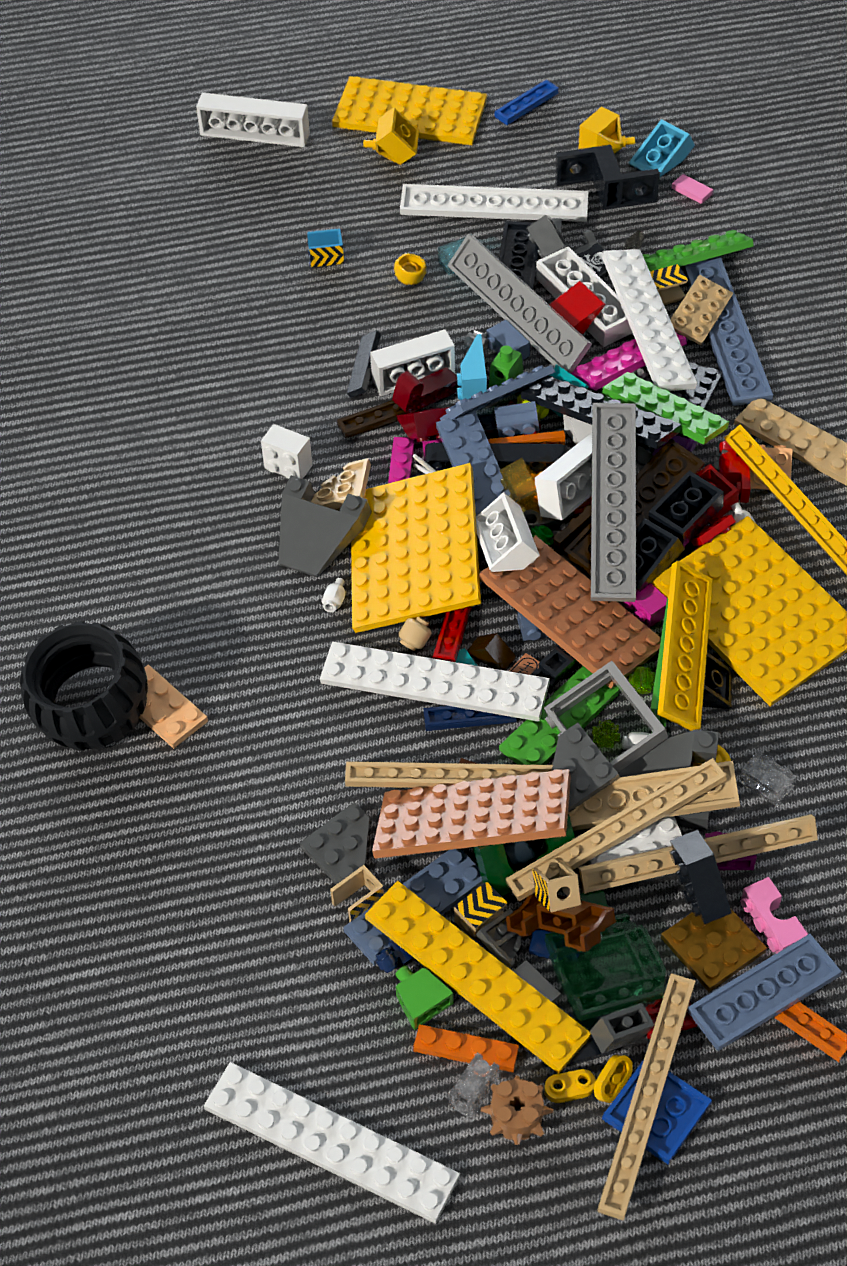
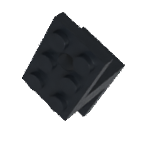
M611 145L556 152V185L561 186L593 181L603 210L657 203L659 169L621 174ZM573 165H578L576 168L571 169Z

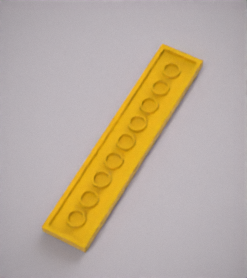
M399 881L365 914L366 920L558 1074L591 1037V1033Z

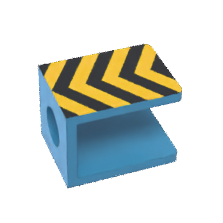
M340 229L307 233L311 267L344 264Z

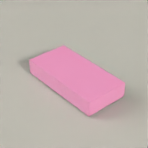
M684 174L672 183V189L700 204L704 203L713 194V189Z

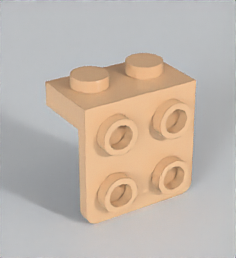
M759 444L791 479L792 448H786L783 445L768 448L765 445ZM750 469L751 489L769 490Z

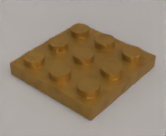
M732 909V914L707 924L703 923L700 916L695 917L692 912L661 933V939L708 992H711L759 958L767 950V947Z

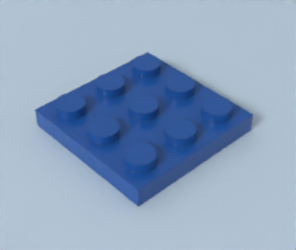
M644 1060L602 1116V1120L622 1132ZM668 1072L645 1149L669 1165L710 1107L712 1100L671 1072Z

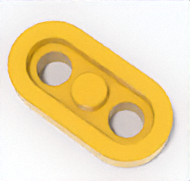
M618 1054L610 1057L594 1084V1094L599 1101L612 1103L625 1086L633 1070L629 1057Z
M585 1069L555 1074L546 1080L544 1092L546 1097L554 1103L581 1099L593 1094L596 1079L590 1071ZM586 1079L587 1083L581 1084L578 1080ZM555 1084H560L562 1088L555 1089L553 1086Z

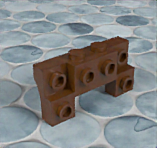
M533 893L526 898L516 911L506 916L507 931L518 933L520 936H529L535 930L541 928L564 934L565 946L585 952L601 942L600 932L605 931L607 927L615 923L614 908L581 901L579 906L550 912ZM557 895L558 899L561 900L567 898L565 896Z

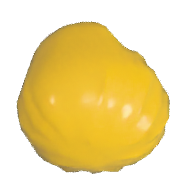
M403 254L394 263L395 276L405 285L418 284L427 273L426 262L415 254Z

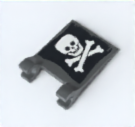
M590 229L584 231L583 235L585 238L582 239L584 245L574 250V252L601 278L609 274L602 259L603 251L606 250L597 242L594 233Z

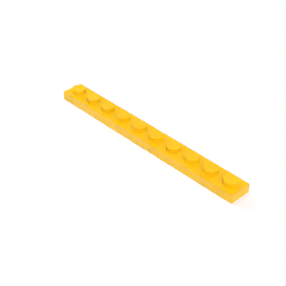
M741 424L724 437L725 441L847 575V541Z

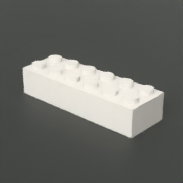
M202 93L196 106L200 135L305 147L310 134L307 104Z
M566 247L536 261V279L556 299L576 283L582 281L606 304L587 328V331L603 347L633 333L617 294L572 249Z
M592 433L535 477L538 506L542 517L563 520L592 496Z

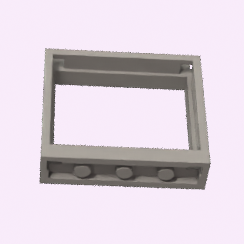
M610 661L544 707V710L547 714L546 722L552 729L555 727L560 733L557 736H559L567 728L558 717L613 680L653 732L610 762L614 769L620 772L667 739L668 735L664 726L613 661Z

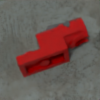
M723 441L717 447L714 468L739 490L740 502L748 503L751 490L750 468L726 441Z

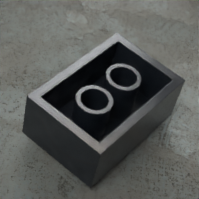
M689 470L649 511V521L678 537L685 547L723 508L724 491Z
M695 830L670 840L673 849L670 851V856L674 865H678L679 870L676 871V875L680 884H684L685 890H682V894L686 903L690 904L694 916H700L703 923L707 924L732 914L714 853L699 831Z

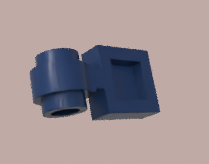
M392 940L388 942L392 949L391 951L385 948L375 955L377 965L385 973L394 970L398 966L397 960L404 964L413 958Z

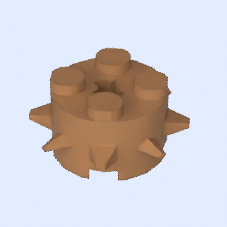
M515 1076L513 1080L503 1081L499 1085L492 1084L490 1086L493 1092L491 1104L481 1107V1111L491 1115L493 1126L490 1134L492 1136L502 1133L506 1139L513 1140L515 1145H519L521 1140L530 1138L531 1134L540 1137L544 1135L541 1127L542 1118L544 1115L553 1113V1109L544 1106L541 1094L544 1089L542 1085L536 1086L533 1082L521 1080L519 1076Z

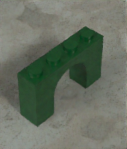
M568 814L566 836L545 838L538 856L531 862L519 867L508 864L503 844L474 847L483 884L488 882L502 897L511 893L512 890L508 886L506 878L575 839L570 815Z

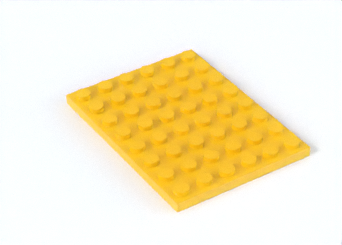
M471 463L366 489L364 499L368 500L372 513L364 529L351 542L352 628L354 632L358 633L405 622L408 618L416 619L418 616L422 618L481 604L474 479Z
M747 516L731 526V530L727 533L719 534L713 538L711 543L707 542L679 562L713 579L707 643L771 707L847 652V611ZM671 567L651 583L666 598H669Z

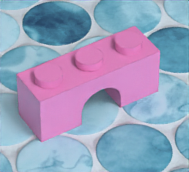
M767 877L743 889L741 905L746 913L749 912L754 919L756 929L766 937L770 950L777 954L808 934L796 916L787 920H780L772 915L771 911L779 908L782 895L771 879Z

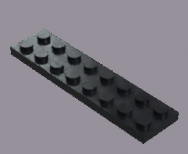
M550 375L535 381L521 391V398L524 400L535 401L540 406L591 425L593 403H622L619 400H613L600 393L591 392L586 388L572 385L567 381H561ZM636 407V442L658 449L681 432V424Z

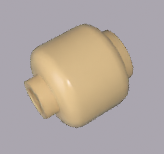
M419 616L416 619L408 618L399 631L400 643L413 651L416 648L422 649L432 634L430 628L427 627L429 622Z

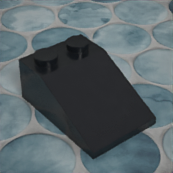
M645 518L636 528V590L639 592L670 568L685 550L678 537Z

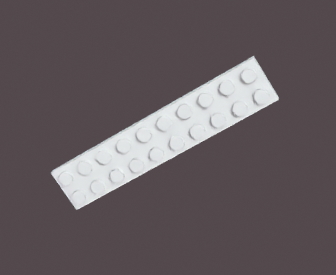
M403 184L400 215L539 220L544 215H547L551 218H562V221L587 222L588 191Z
M641 250L603 251L602 259L653 384L668 391L696 389L697 381Z
M332 642L320 676L321 684L539 722L550 684L549 678L338 642Z
M231 1062L204 1104L205 1110L435 1224L460 1178V1173Z

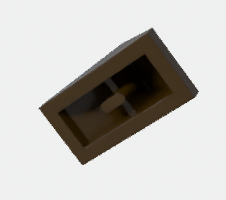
M497 633L478 636L467 650L472 658L498 670L507 671L516 659L515 654Z

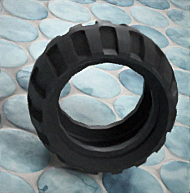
M77 621L71 625L58 626L48 635H43L37 640L34 648L28 651L25 657V665L22 666L20 675L22 701L34 725L53 742L79 751L103 749L106 745L122 740L125 734L136 727L138 719L144 713L147 703V675L137 651L121 634L95 622L89 624L84 621ZM94 666L110 667L115 670L114 678L107 690L96 699L74 707H63L54 703L59 688L74 674Z

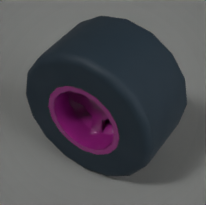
M529 840L503 843L506 856L514 867H519L536 856Z

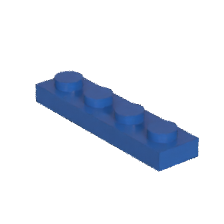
M545 80L495 111V118L508 125L557 95L559 88Z

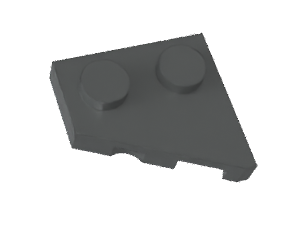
M511 908L481 928L475 935L495 958L509 969L515 962L514 958L520 948L521 938L523 937L518 935V933L507 931L506 916L513 913Z

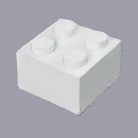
M273 424L261 440L264 468L270 472L278 473L288 479L291 475L303 479L313 466L309 437Z

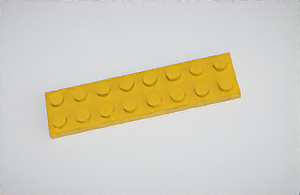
M676 561L671 567L657 715L692 731L701 729L713 579Z

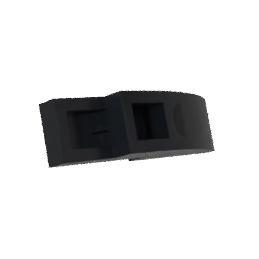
M558 645L538 663V668L531 675L549 678V692L568 672L572 673L581 663Z

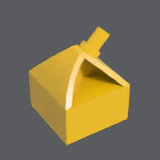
M394 107L379 118L376 139H373V141L364 140L363 147L372 148V150H376L377 153L401 165L416 155L419 129Z
M600 107L580 125L579 149L611 145L613 152L616 153L622 147H626V145L635 144V137L625 138V136L621 135L620 116L604 107Z

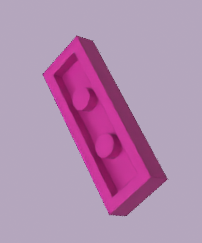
M394 437L388 483L411 477L414 439Z

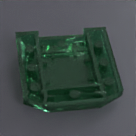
M627 913L616 915L615 923L607 927L605 931L600 932L601 942L591 947L589 951L580 952L575 948L565 946L564 934L556 932L545 934V944L551 963L573 1013L580 1021L626 1009L640 1003L644 1004L663 999L666 968L647 929L641 924L637 926L630 920V916Z

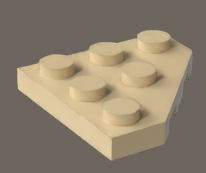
M369 459L348 463L343 467L344 472L337 477L331 476L321 484L322 489L315 493L311 502L337 510L341 508L348 493L364 498L371 468Z

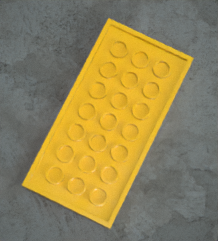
M349 76L333 117L332 127L377 133L379 118L395 107L419 129L418 138L472 145L487 101V94Z

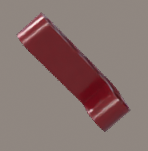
M449 368L441 369L419 380L412 373L406 371L397 379L392 400L409 414L456 393L457 388L461 386L457 385V375Z

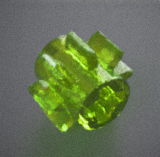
M638 667L635 669L634 674H629V683L638 694H649L652 692V687H654L655 672H652L649 667Z
M611 719L599 720L598 727H592L593 742H597L601 748H613L614 741H620L619 725H614Z

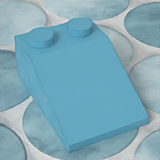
M661 119L628 163L640 171L659 169L660 177H662L682 162L695 144L690 134Z
M481 334L476 335L460 365V373H457V385L461 386L457 388L458 400L465 398L468 400L474 394L481 391L484 393L487 390Z

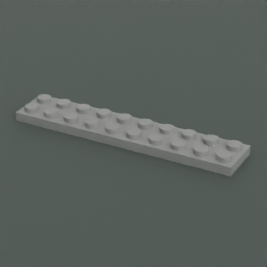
M468 234L447 266L502 318L514 326L554 366L556 364L569 373L573 372L592 343L473 235Z
M593 403L591 601L635 602L636 404Z

